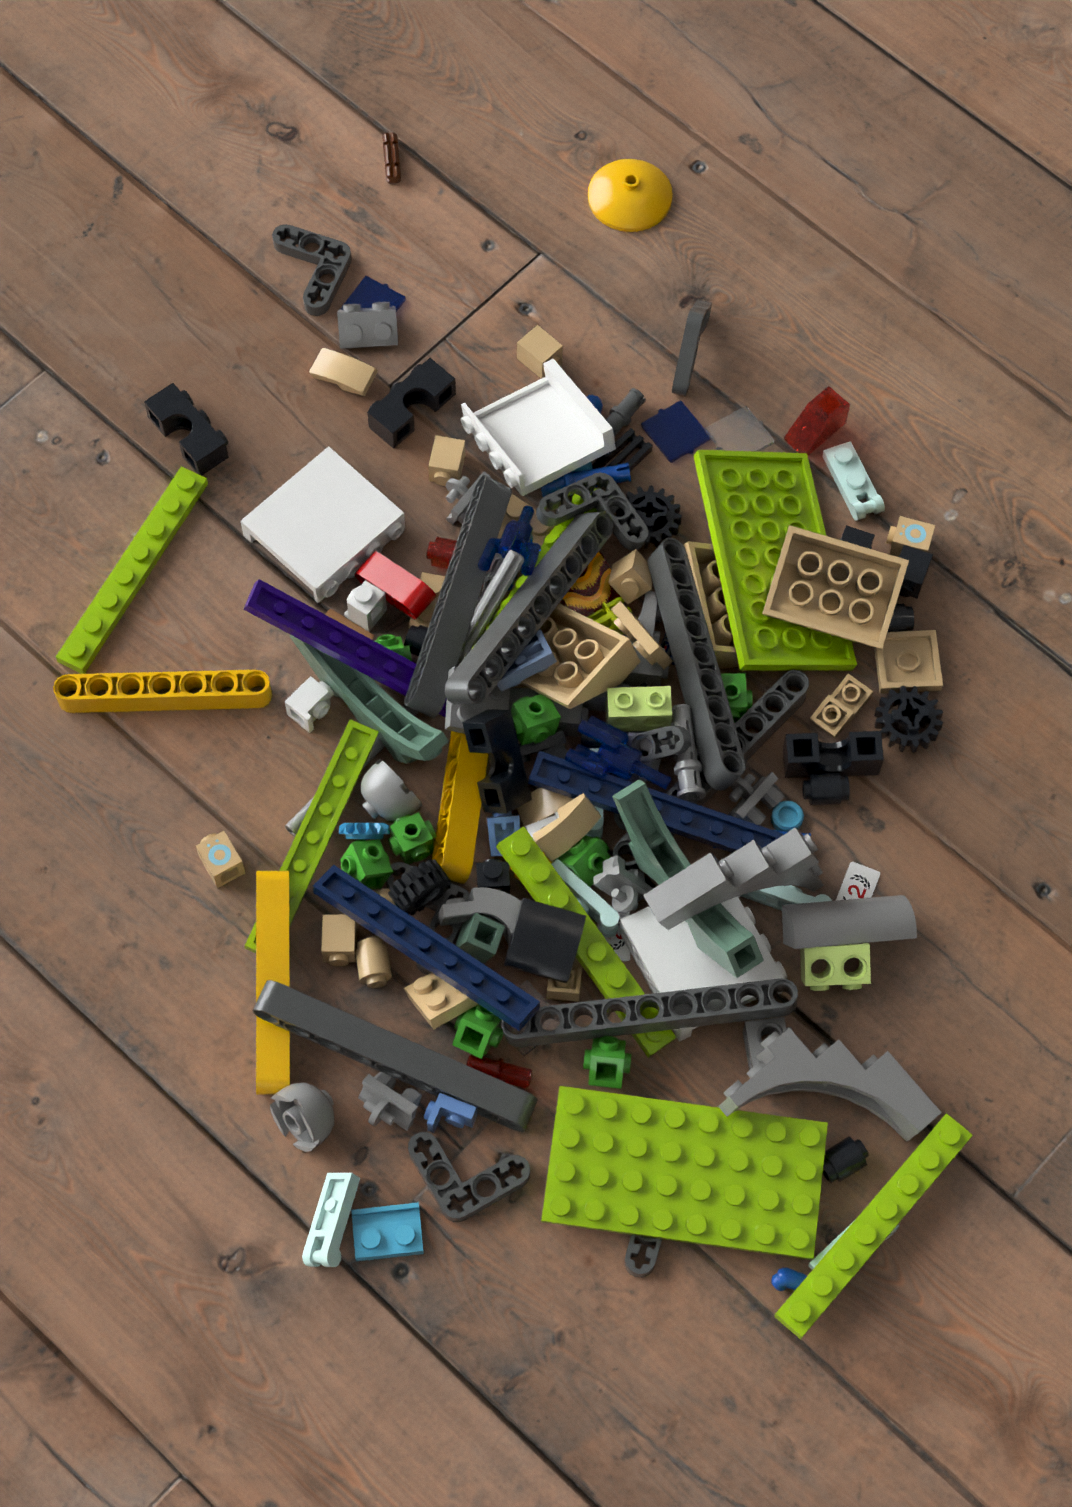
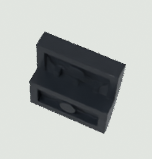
M523 898L514 932L509 942L504 966L567 984L578 950L586 915Z

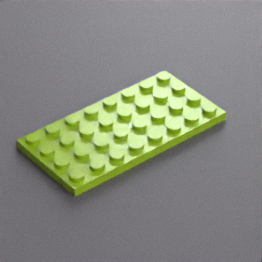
M697 450L694 454V461L739 669L852 671L857 666L852 641L762 614L789 525L826 536L807 453Z
M559 1086L541 1222L813 1260L828 1122L737 1110L727 1117L719 1107Z

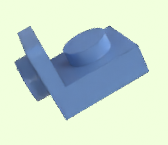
M512 811L507 814L493 813V816L486 817L491 857L502 856L496 848L497 844L520 829L519 815L512 814Z
M439 1093L436 1102L431 1100L426 1108L424 1119L428 1120L427 1129L434 1133L441 1116L446 1117L445 1121L455 1127L463 1128L466 1125L473 1128L478 1116L477 1107Z

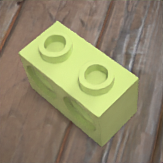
M671 686L607 688L605 701L607 732L650 731L671 726L673 715Z
M869 943L800 949L801 981L805 986H810V990H829V985H842L843 989L855 990L861 989L862 984H871ZM850 958L859 959V967L854 972L844 971V964ZM816 960H826L827 967L822 973L816 974L811 972V966Z

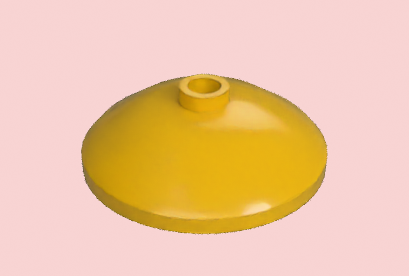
M621 159L608 163L594 174L588 187V203L592 213L604 225L619 231L638 232L657 225L666 217L672 204V187L667 176L653 164L642 160Z

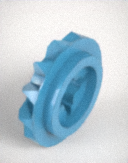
M343 823L339 826V834H345V839H384V834H390V827L386 823Z

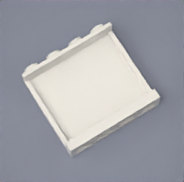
M554 359L543 363L544 378L474 413L466 403L461 404L464 416L461 418V423L467 434L472 433L475 436L479 449L489 454L496 470L501 469L507 484L511 488L515 487L522 496L616 449L613 428Z
M328 446L241 520L243 536L251 543L257 540L314 592L315 601L319 603L325 597H331L344 580L354 577V573L374 551L380 553L383 546L390 540L399 538L405 529V518L402 510Z
M740 896L721 904L742 926L754 935L764 961L738 978L697 947L686 921L667 930L658 923L650 907H646L620 920L619 933L652 993L780 978L787 979V975L782 964L779 961L775 962L772 958L768 939L764 934L759 935L754 926L756 924L754 915L749 907H743L739 900ZM747 995L740 1002L745 1005L756 998ZM714 999L708 1003L707 1007L712 1011H720L725 1007V1004L721 1000ZM681 1003L675 1007L674 1011L679 1015H686L691 1012L692 1007L686 1003ZM697 1027L672 1030L680 1042L690 1037L692 1030Z

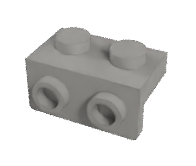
M390 302L372 303V308H361L360 304L343 305V310H338L340 349L398 345L396 306L390 307Z

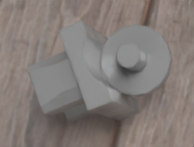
M485 471L469 489L466 486L470 483V480L466 476H463L460 480L450 478L446 482V488L449 491V494L445 497L449 503H453L456 498L459 499L446 518L452 525L457 520L463 524L477 482L483 475L491 477Z
M770 772L767 777L762 776L752 787L751 784L755 781L753 775L748 774L744 779L739 777L730 785L733 792L729 795V799L733 802H736L740 797L742 799L728 815L760 825L766 816L755 805L761 800L769 809H772L784 798L783 793L774 784L779 778L773 772Z
M618 855L602 862L603 872L593 877L594 885L612 897V907L622 914L636 910L638 902L645 899L643 895L654 889L645 883L643 872L638 869L627 871L625 869V860Z
M379 1072L374 1077L368 1074L362 1082L363 1088L358 1099L364 1102L363 1108L371 1112L368 1123L376 1126L383 1120L391 1126L394 1122L407 1131L413 1124L422 1095L413 1088H407L400 1095L392 1090L396 1084L394 1077L383 1072Z

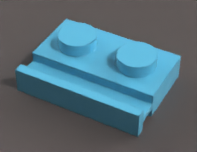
M419 1202L351 1210L356 1261L424 1254Z

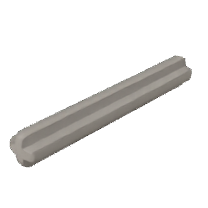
M510 550L474 610L458 659L462 662L471 648L477 643L524 563V558L521 554Z

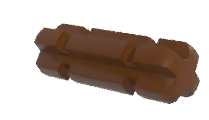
M394 132L384 133L382 139L386 181L389 184L399 183L401 181L398 137Z

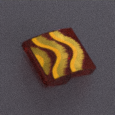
M600 550L560 601L563 606L585 617L602 609L604 601L607 604L621 597L609 584L611 566Z

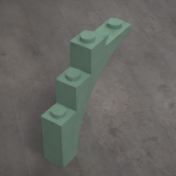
M290 635V638L319 680L325 682L333 690V696L343 699L360 724L379 731V739L394 760L407 764L418 759L429 761L440 755L442 747L449 742L443 731L433 728L416 718L388 695L371 677Z
M639 779L612 796L631 839V842L628 844L640 870L660 885L691 865L668 830L643 781ZM721 903L685 920L688 923L697 947L736 978L764 961L754 935L742 926Z

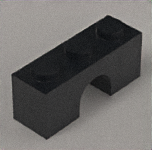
M431 358L423 364H418L404 381L397 382L391 388L389 394L381 401L377 400L370 406L367 412L369 428L394 449L415 431L414 415L407 408L414 404H424L434 412L438 411L456 395L455 378Z
M172 383L144 401L148 418L165 437L176 430L190 431V434L179 441L182 457L197 474L202 476L229 458L227 451L229 443L226 436L221 430H214L209 417L202 409L198 411L193 406V400L187 391H180Z
M846 525L840 540L872 549L875 535ZM906 545L903 546L898 557L909 560L900 589V596L918 599L933 554Z
M487 709L462 722L469 752L488 753L491 760L488 775L477 782L484 812L507 814L531 801L532 797L511 710Z
M881 731L849 732L845 740L835 743L819 741L818 733L786 734L782 749L785 778H806L809 774L840 773L841 776L879 775L884 761Z

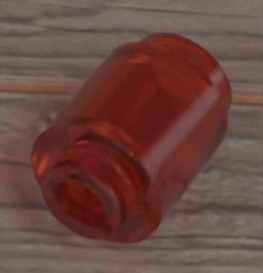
M437 536L435 542L430 541L426 558L431 560V566L448 569L457 540Z

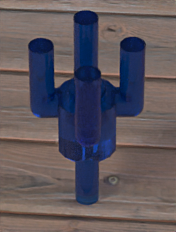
M524 506L518 521L512 520L506 525L501 539H489L478 563L480 570L488 571L496 553H499L505 559L507 553L512 550L521 554L524 558V563L520 570L521 573L525 576L532 575L541 552L540 544L533 542V528L530 525L534 514L533 507ZM517 575L515 576L513 582L511 583L507 591H510L512 589Z
M591 716L588 722L582 720L577 731L602 744L598 752L578 744L575 750L571 748L568 750L565 756L566 761L600 778L605 777L608 773H614L625 780H629L634 773L665 790L668 788L672 778L641 763L642 752L627 745L629 741L627 733L594 716Z

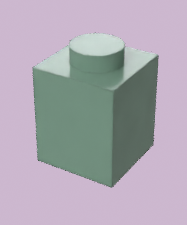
M475 913L462 924L456 946L484 964L496 954L505 926Z

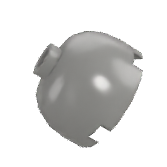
M379 759L365 773L361 782V794L366 802L362 806L374 819L380 816L386 821L394 822L397 818L414 814L422 806L421 801L412 790L409 791L404 785L403 780L384 761Z
M305 1082L296 1083L281 1089L271 1097V1099L275 1100V1102L270 1104L273 1119L285 1137L290 1131L298 1140L293 1144L296 1148L304 1152L312 1151L322 1144L331 1133L334 1126V1110L332 1107L334 1103L329 1093L325 1090H320L316 1086Z

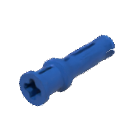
M629 463L573 473L571 471L542 486V497L599 472L610 475L616 483L632 482Z

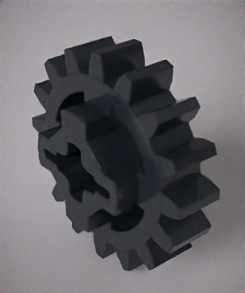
M652 485L649 486L646 492L639 486L637 487V494L634 495L630 491L626 494V498L648 528V537L644 543V549H648L650 543H654L657 548L661 544V540L677 535L682 519L680 504H674L675 496L665 497V489L663 488L658 493L654 492ZM619 507L616 511V516H624V511ZM630 531L628 533L629 536L635 535L637 539L639 537L637 533L632 534Z
M901 686L898 694L891 689L888 692L887 698L881 697L880 707H876L874 714L877 718L874 727L882 729V739L886 737L890 739L888 747L891 748L896 743L899 744L900 752H903L906 746H910L912 752L916 753L919 744L924 749H927L930 740H937L938 731H941L943 722L940 721L943 711L935 710L938 700L929 701L927 699L928 691L920 695L918 694L917 686H914L911 692H907L905 686ZM898 705V709L892 710V712L888 714L894 706ZM929 724L928 728L919 734V729L925 728Z

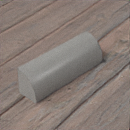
M904 895L782 905L783 944L794 949L917 938L914 911L909 900Z

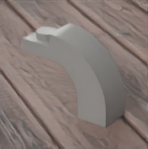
M472 888L468 901L465 902L464 898H454L447 900L446 904L442 905L438 913L440 926L465 923L475 913H478L505 926L503 936L509 946L521 900L497 889Z

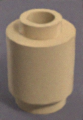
M378 937L360 940L357 943L358 949L355 951L360 983L366 984L368 988L385 986L386 981L392 977L387 946Z

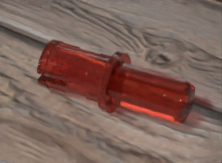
M470 1054L466 1064L505 1083L523 1088L530 1086L533 1077L531 1069L505 1063L503 1058L494 1060L483 1057L480 1059Z

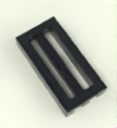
M630 428L615 442L616 449L599 457L592 464V469L604 467L631 441L607 465L621 464L639 447L640 450L628 461L631 472L652 451L653 445L650 442L645 443L644 438L641 435L636 436L635 431Z

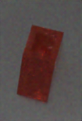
M828 386L806 405L784 436V440L798 453L810 455L846 424L850 404Z

